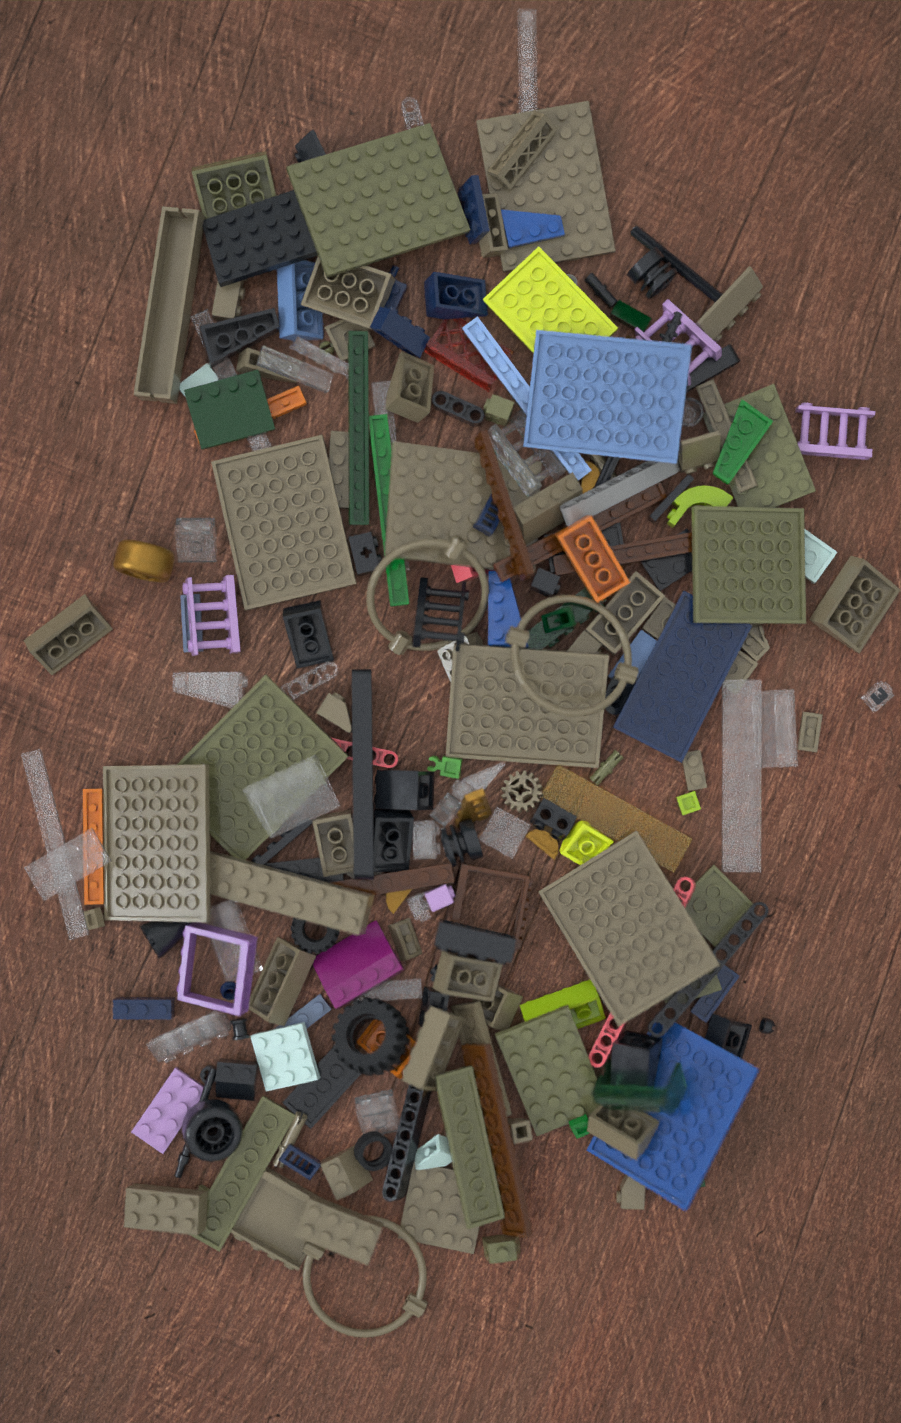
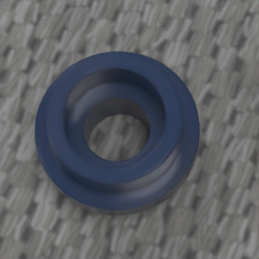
M232 981L223 983L220 988L222 997L226 1000L235 999L236 983Z

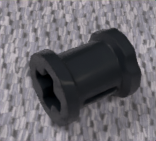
M247 1018L230 1020V1024L233 1026V1040H242L250 1037L247 1034L246 1028Z

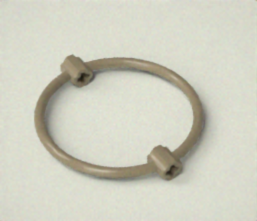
M453 535L450 541L443 539H421L406 543L390 552L375 568L367 588V609L374 626L390 641L389 649L395 654L403 655L406 649L416 651L438 650L454 642L443 640L434 643H421L420 648L413 647V642H411L412 636L403 630H397L395 635L392 634L381 623L376 613L374 592L380 575L394 559L410 550L421 547L445 548L444 553L455 561L460 560L462 556L465 557L478 573L482 594L475 616L461 632H464L465 636L470 634L481 621L488 605V578L479 560L466 549L469 543L463 537Z
M559 595L547 598L529 609L520 620L517 628L510 626L505 637V643L512 645L513 669L523 690L538 705L559 715L580 717L597 713L611 705L620 696L626 684H634L638 676V668L632 666L630 642L623 626L607 608L586 597ZM565 602L586 605L601 613L617 631L623 646L624 663H618L614 679L620 681L614 691L600 703L581 709L560 707L542 698L526 680L519 659V647L524 649L529 638V632L524 629L534 615L548 606Z
M369 1215L365 1216L383 1222V1227L394 1231L407 1242L416 1257L419 1269V1284L416 1295L410 1293L402 1306V1309L406 1311L398 1319L385 1326L374 1329H355L344 1326L330 1318L317 1303L310 1279L313 1259L315 1258L319 1261L326 1248L308 1241L305 1242L302 1248V1252L307 1254L303 1267V1286L307 1300L315 1314L332 1329L349 1336L363 1338L387 1334L402 1326L412 1315L420 1318L427 1306V1301L422 1299L427 1281L426 1264L418 1244L398 1224L382 1217Z

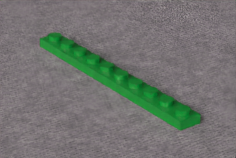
M387 414L369 416V429L385 553L392 450ZM396 558L386 567L390 607L410 605L404 559Z

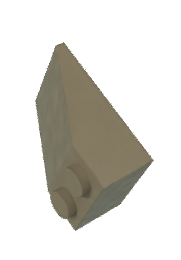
M401 351L388 388L385 410L417 423L430 413L434 365Z
M719 431L680 442L678 454L680 473L686 472V475L697 472V469L704 467V469L715 467V463H717L720 455Z
M351 809L313 817V826L323 876L327 877L354 871L353 819Z
M441 951L433 988L442 994L494 1002L502 964L490 960L477 959L469 955H459L456 952Z

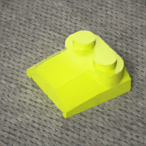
M579 821L563 840L559 851L565 857L582 865L608 849L614 841L593 828L589 822Z

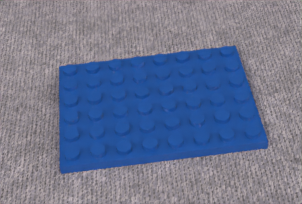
M656 1022L652 1025L654 1033H659L662 1030L661 1023ZM674 1022L668 1031L661 1036L663 1041L654 1088L647 1095H637L632 1091L619 1090L615 1094L617 1097L660 1121L647 1149L637 1160H634L594 1136L587 1151L681 1209L688 1211L760 1069Z

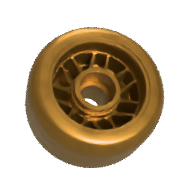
M122 540L117 546L113 565L116 571L141 580L164 583L171 577L175 556L172 551L155 544L137 540Z

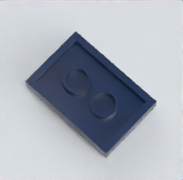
M472 175L458 189V198L461 201L463 212L470 227V232L465 234L469 245L477 244L490 231L479 175Z

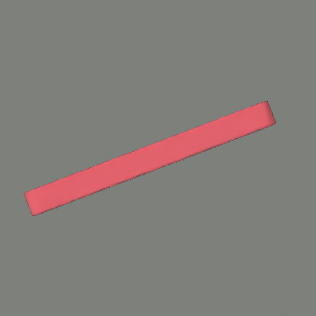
M689 877L680 878L673 889L685 908L696 888L695 881ZM685 880L691 884L689 891H684L681 887L682 882ZM611 1012L588 1057L591 1065L594 1067H601L607 1063L612 1054V1043L621 1036L627 1024L626 1022L618 1029L612 1026L614 1017ZM605 1035L609 1036L612 1040L610 1046L605 1045L603 1042ZM595 1053H600L603 1056L601 1063L595 1061Z

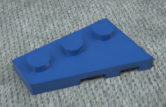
M501 210L508 248L563 237L565 235L560 215Z

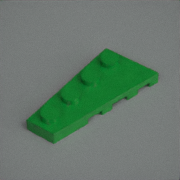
M743 399L739 403L712 473L727 485L773 423L770 418Z

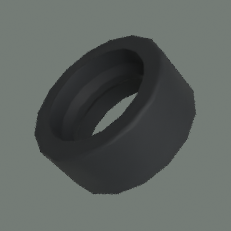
M370 1131L358 1138L354 1147V1155L364 1169L378 1171L389 1164L393 1148L392 1144L382 1133ZM374 1141L381 1142L384 1146L382 1154L376 1160H365L363 1152L366 1146Z

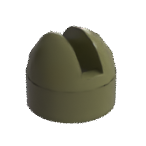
M323 341L319 346L320 354L324 357L333 355L335 350L333 344L329 341ZM328 345L331 346V347H329V348H327V349H325V350L322 351V348H324V347H326V346H328Z

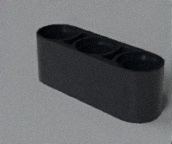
M445 391L434 393L432 404L437 411L473 427H478L483 423L484 412L480 407ZM438 397H443L446 402L443 405H438L435 400ZM461 405L463 411L456 413L453 411V407ZM476 412L480 414L481 418L478 421H474L470 418V415Z

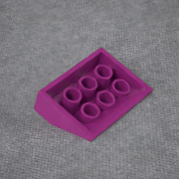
M377 920L367 925L366 933L348 936L330 947L327 951L318 954L313 962L315 971L335 1009L338 1010L405 970Z

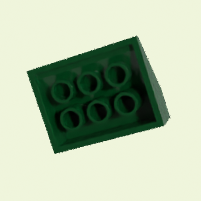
M259 370L184 390L201 450L276 430Z

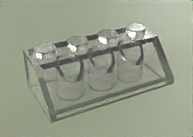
M794 689L752 692L755 768L798 766Z
M227 900L210 907V922H204V924L250 935L237 901ZM210 938L225 981L237 980L241 945ZM255 952L253 974L263 969L257 952Z
M214 1010L152 1038L146 1045L158 1062L164 1060L167 1063L176 1059L175 1055L181 1052L183 1055L192 1052L193 1047L196 1045L203 1047L211 1043L210 1039L216 1036L220 1039L229 1035L228 1031L232 1027L225 1012Z

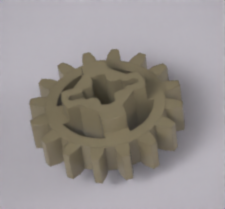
M516 771L515 777L510 774V781L504 780L507 786L501 787V790L505 792L501 796L503 799H507L504 803L507 806L511 804L510 809L514 811L517 808L519 813L522 812V809L529 812V807L536 809L534 804L541 803L538 797L543 796V793L539 791L543 789V786L538 784L540 782L538 777L534 779V774L530 773L528 776L526 771H523L522 775ZM528 781L534 785V789L528 787ZM524 788L526 792H523L522 795H520L519 791L521 792ZM510 795L516 796V802L511 799Z

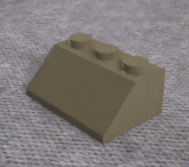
M610 1093L589 1115L587 1132L632 1159L637 1160L647 1149L660 1121Z

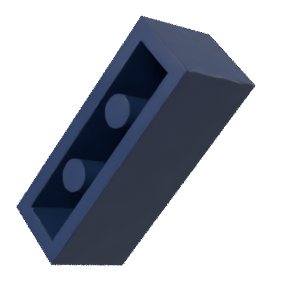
M390 306L388 308L379 307L369 328L405 353L420 358L430 339L424 333L425 330L419 326L412 325V321L409 318L401 317L398 314L399 311Z
M116 997L113 999V1019H172L175 1016V997Z

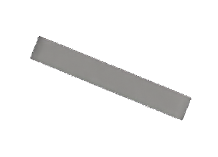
M646 461L565 502L560 506L566 525L570 526L586 515L594 516L680 471L679 463Z

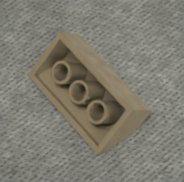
M750 266L696 323L716 343L723 337L721 333L725 329L729 330L736 323L734 319L738 315L742 317L749 309L747 305L751 301L755 303L762 295L760 291L763 285Z
M573 472L513 507L525 545L565 522L560 506L583 494L582 487Z
M84 594L26 638L24 642L29 652L53 675L113 630V628L93 602Z
M277 937L250 996L249 1010L267 1022L285 1026L316 955L307 953V951L301 950L298 945L296 946L287 940Z
M430 1006V1009L425 1014L423 1027L418 1032L416 1045L410 1052L411 1058L409 1063L403 1070L404 1076L402 1081L422 1090L437 1091L434 1075L445 1072L465 1018Z

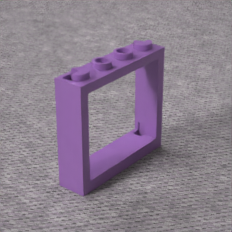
M192 922L186 925L183 931L184 946L181 949L182 963L179 967L180 980L177 986V1000L237 1016L246 1013L249 1009L257 937L200 922ZM197 934L241 945L234 1003L190 992Z

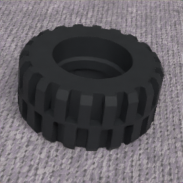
M363 998V1002L360 1000L353 1001V1006L347 1005L344 1008L345 1012L343 1014L339 1013L337 1017L339 1021L337 1024L334 1023L333 1029L336 1031L335 1034H332V1041L336 1042L333 1045L334 1052L338 1053V1059L345 1066L360 1074L367 1076L376 1074L379 1076L383 1075L385 1070L388 1072L393 1070L394 1064L399 1065L401 1063L400 1057L402 1054L406 1055L408 1051L405 1049V1046L409 1045L410 1039L406 1035L410 1034L409 1027L405 1026L407 1021L405 1017L401 1016L399 1010L380 999ZM378 1019L385 1027L384 1041L375 1052L366 1055L362 1054L357 1046L358 1033L364 1024Z

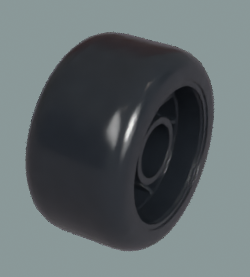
M207 1099L195 1104L186 1113L182 1123V1135L188 1150L202 1161L216 1162L229 1157L238 1148L242 1139L243 1129L240 1118L235 1109L223 1100Z

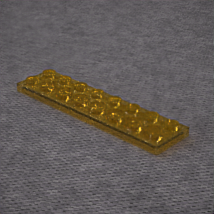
M559 764L542 791L543 796L539 797L541 799L545 798L577 816L576 819L589 822L593 828L618 842L637 831L657 864L672 872H675L692 841V838Z

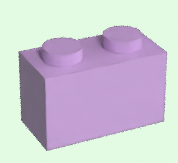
M441 884L425 892V897L432 912L454 903L453 898L456 897L452 886H447V884Z

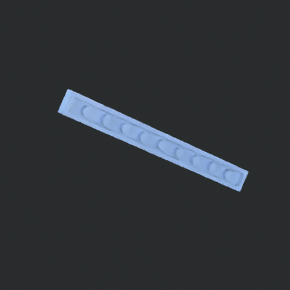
M477 316L465 325L462 330L527 416L530 387ZM552 450L569 474L573 472L578 481L592 471L579 453Z

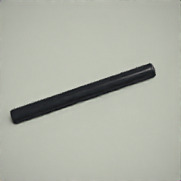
M636 225L631 230L630 234L649 250L657 247L665 256L663 260L665 263L670 262L672 264L671 268H676L681 276L712 301L716 302L723 295L639 226Z

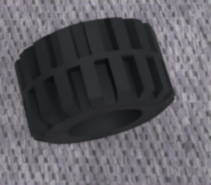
M295 917L292 920L291 936L295 940L294 943L301 950L307 951V953L318 954L327 951L334 945L340 934V930L327 927L325 936L319 940H314L305 933L304 926L306 920Z

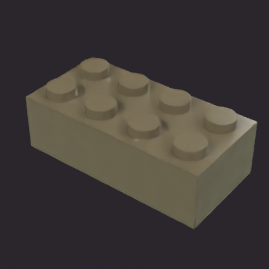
M637 571L628 579L630 583L622 587L605 606L619 620L628 639L665 597L663 593ZM601 613L585 629L613 656L622 647L617 631Z
M135 1183L126 1188L124 1227L199 1235L206 1230L208 1191Z
M311 1194L295 1236L368 1265L382 1230L383 1222Z

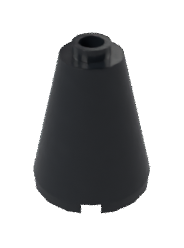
M151 921L143 924L140 928L160 959L183 938V931L186 925L192 922Z

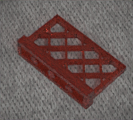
M461 318L452 319L457 323L458 329L448 330L447 323L450 319H444L433 337L426 344L425 353L489 392L498 377L496 374L492 377L486 373L485 367L489 365L483 362V358L478 350L467 353L465 344L472 342L470 339L464 340V331L461 326L464 327L468 323ZM459 332L461 341L451 343L449 334ZM447 335L448 344L441 345L436 339L438 336ZM497 342L510 359L514 352ZM463 345L465 354L457 355L453 351V346ZM479 355L481 364L473 365L470 363L469 357Z

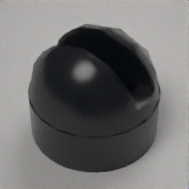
M762 1018L759 1031L764 1034H771L774 1032L772 1026L775 1027V1023L771 1019Z

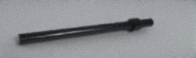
M210 1067L199 1102L207 1100L216 1076V1067ZM184 1144L183 1150L179 1153L177 1159L178 1165L174 1174L177 1178H182L185 1166L189 1163L191 1157L186 1144Z

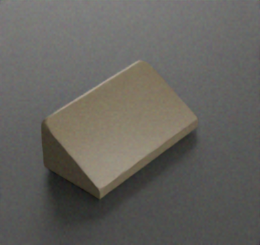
M410 918L388 925L400 961H406L423 954Z

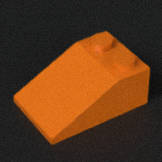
M378 1019L373 1020L357 1040V1044L369 1054L375 1052L382 1045L385 1038L384 1024ZM409 1034L406 1035L410 1039L409 1045L405 1046V1049L408 1050L406 1055L402 1054L400 1057L401 1063L399 1065L394 1064V1069L390 1071L401 1080L404 1076L403 1070L411 1058L410 1052L417 1042Z

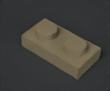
M802 712L797 750L817 753L823 714Z
M701 751L687 752L682 761L687 791L707 788Z

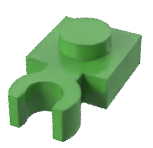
M445 755L442 760L437 756L429 757V760L434 761L436 766H429L427 770L433 772L438 769L441 770L440 776L460 778L463 759L446 757Z

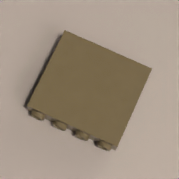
M267 1167L231 1233L234 1234L233 1236L237 1240H245L250 1243L253 1249L257 1251L263 1250L269 1258L284 1262V1266L288 1269L299 1271L307 1255L302 1252L306 1240L296 1237L295 1233L310 1195L316 1194Z

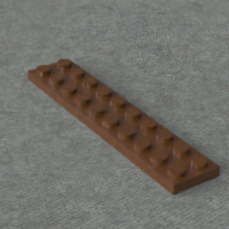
M490 1043L462 1044L461 1048L465 1066L471 1065L473 1067L505 1218L500 1219L502 1233L504 1235L529 1238L533 1236L532 1224L529 1219L493 1049Z

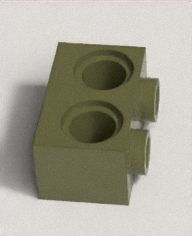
M492 394L491 399L487 398L483 408V412L486 414L485 420L507 427L514 402Z

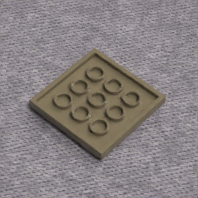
M414 1160L400 1226L418 1243L474 1254L479 1226L471 1229L466 1228L454 1169L437 1167L416 1170Z

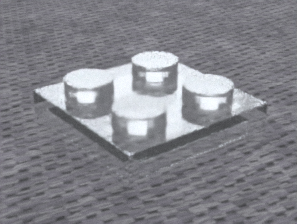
M496 807L479 841L513 859L530 824Z

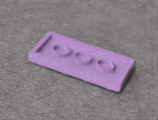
M175 1067L132 1130V1133L163 1154L182 1127L186 1113L199 1102L204 1086Z

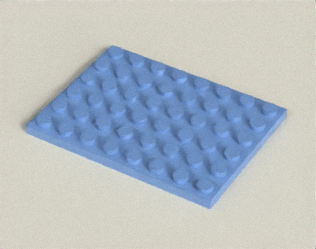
M536 330L523 447L677 464L692 345Z

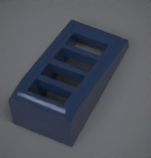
M490 494L473 525V528L488 537L494 533L500 521L498 513L496 515L488 510L490 507L498 512L497 507L491 504L493 501L492 494ZM488 514L489 516L493 517L494 521L489 519L485 515ZM485 520L486 522L490 523L491 526L489 527L488 525L484 524L482 521Z
M292 1144L288 1145L279 1158L280 1162L308 1180L312 1179L321 1166L320 1160ZM292 1150L294 1152L293 1155L290 1157L289 1160L286 1159V1157ZM297 1155H299L300 1157L297 1159L295 1163H293L292 1161L295 1159ZM304 1158L305 1161H304V1163H303V1164L301 1165V1167H300L299 1164H300V1162L302 1161V1159ZM310 1162L311 1164L308 1167V1169H304L306 1165Z

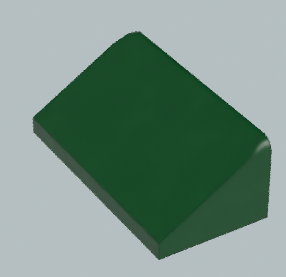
M618 300L609 316L632 330L638 327L643 333L652 319L621 300Z

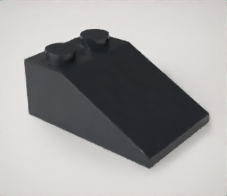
M321 600L283 608V620L296 667L302 668L334 661Z
M373 809L374 872L409 870L414 817L410 810Z

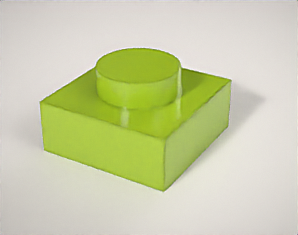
M695 791L676 797L682 815L701 809Z

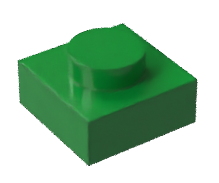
M586 1114L568 1121L576 1139L590 1134L587 1132L589 1118Z

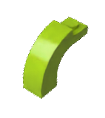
M713 486L690 488L673 501L672 505L678 509L673 508L667 516L670 519L667 525L673 528L685 511L692 506L727 507L733 497Z

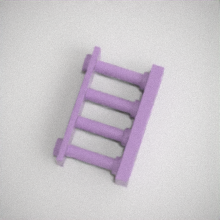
M669 299L662 304L663 316L644 333L638 327L634 329L635 339L652 341L650 337L667 321H671L674 317V312L677 311L683 315L680 320L682 324L678 325L676 333L678 335L686 333L689 336V340L685 344L692 345V347L699 345L703 350L690 363L689 374L708 357H712L717 361L722 356L721 347ZM689 374L687 386L691 385V378Z
M801 403V405L796 407L795 413H802L800 441H798L802 455L868 460L872 457V449H867L865 439L867 418L871 419L875 415V411H870V408L860 407L858 410L813 406L812 403ZM810 414L821 415L820 438L817 445L810 444L808 441ZM829 415L840 416L839 440L836 446H829V443H827ZM848 417L859 418L858 442L855 448L848 447L846 444Z
M226 575L221 583L192 584V577L187 578L185 583H183V594L187 596L190 630V640L187 643L188 651L192 653V656L198 655V649L226 647L230 650V654L240 652L234 575ZM221 590L225 593V600L222 602L194 603L193 592ZM219 609L226 611L227 619H224V621L195 622V611ZM222 628L228 630V638L226 640L197 642L196 630Z

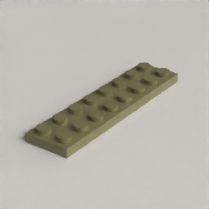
M469 1065L434 1075L466 1228L471 1229L504 1219V1211L473 1067Z
M265 1096L261 1097L243 1130L238 1148L227 1158L208 1192L206 1230L199 1235L191 1236L220 1252L295 1117L292 1111Z

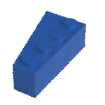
M489 571L488 645L512 647V645L505 643V637L509 627L517 628L521 620L512 580L509 578L500 582L496 571Z

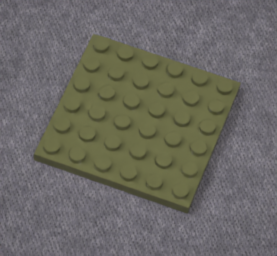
M693 506V623L806 624L804 508Z

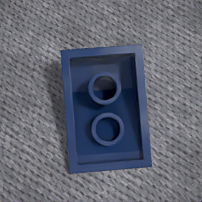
M433 272L424 281L426 317L455 319L477 316L486 317L488 315L487 305L483 301V298L486 297L485 280Z

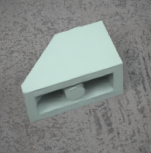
M439 1134L417 1149L415 1156L416 1170L444 1167L452 1162L447 1137Z

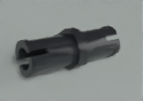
M593 272L585 278L584 281L595 292L594 295L599 297L609 309L618 302L607 289L608 286L606 284L603 285Z

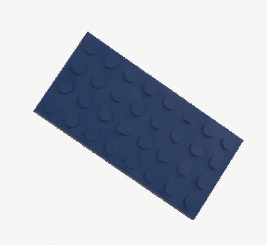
M683 590L613 728L682 763L752 625L693 623V595Z

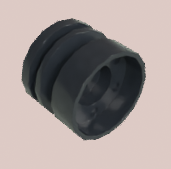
M657 247L646 253L627 273V276L635 285L642 281L645 282L640 291L645 292L648 290L645 295L647 299H651L664 291L678 274L676 268L667 272L672 266L670 262L663 266L660 265L665 256Z
M472 819L460 822L459 832H456L454 826L450 825L452 832L450 835H447L445 827L440 828L443 849L452 867L457 866L456 856L460 857L462 864L464 863V854L468 853L471 860L484 857Z

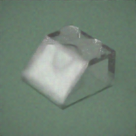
M177 518L174 534L178 562H217L215 518Z
M392 1089L354 1098L356 1114L362 1134L370 1131H378L382 1134L397 1131L400 1119Z

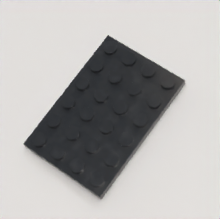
M294 190L203 221L202 226L220 287L318 256Z

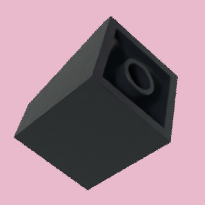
M376 770L374 779L376 784V793L374 795L375 809L433 810L435 772Z
M626 1030L612 1043L610 1087L617 1088L619 1091H632L637 1095H647L654 1088L663 1037H654L653 1035Z

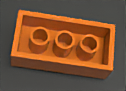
M591 515L584 516L555 534L587 591L596 603L630 583Z

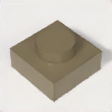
M100 907L84 911L88 930L105 926L104 915Z

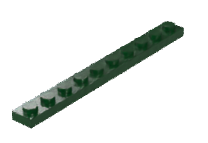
M348 331L349 525H369L368 331Z

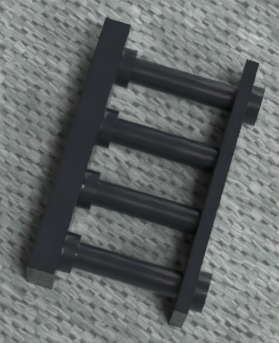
M420 577L413 647L420 648L421 640H425V638L456 641L455 651L459 652L460 644H464L465 633L461 632L464 601H468L469 590H466L465 581H462V590L457 591L431 588V586H428V578ZM439 596L460 598L461 600L460 605L429 602V600H426V597ZM429 610L459 613V619L430 617L424 613ZM432 624L458 627L457 634L426 631L423 626Z

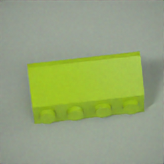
M591 979L519 1005L525 1021L568 1005L577 1029L606 1019L599 995Z

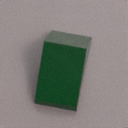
M572 606L541 615L545 634L576 626Z

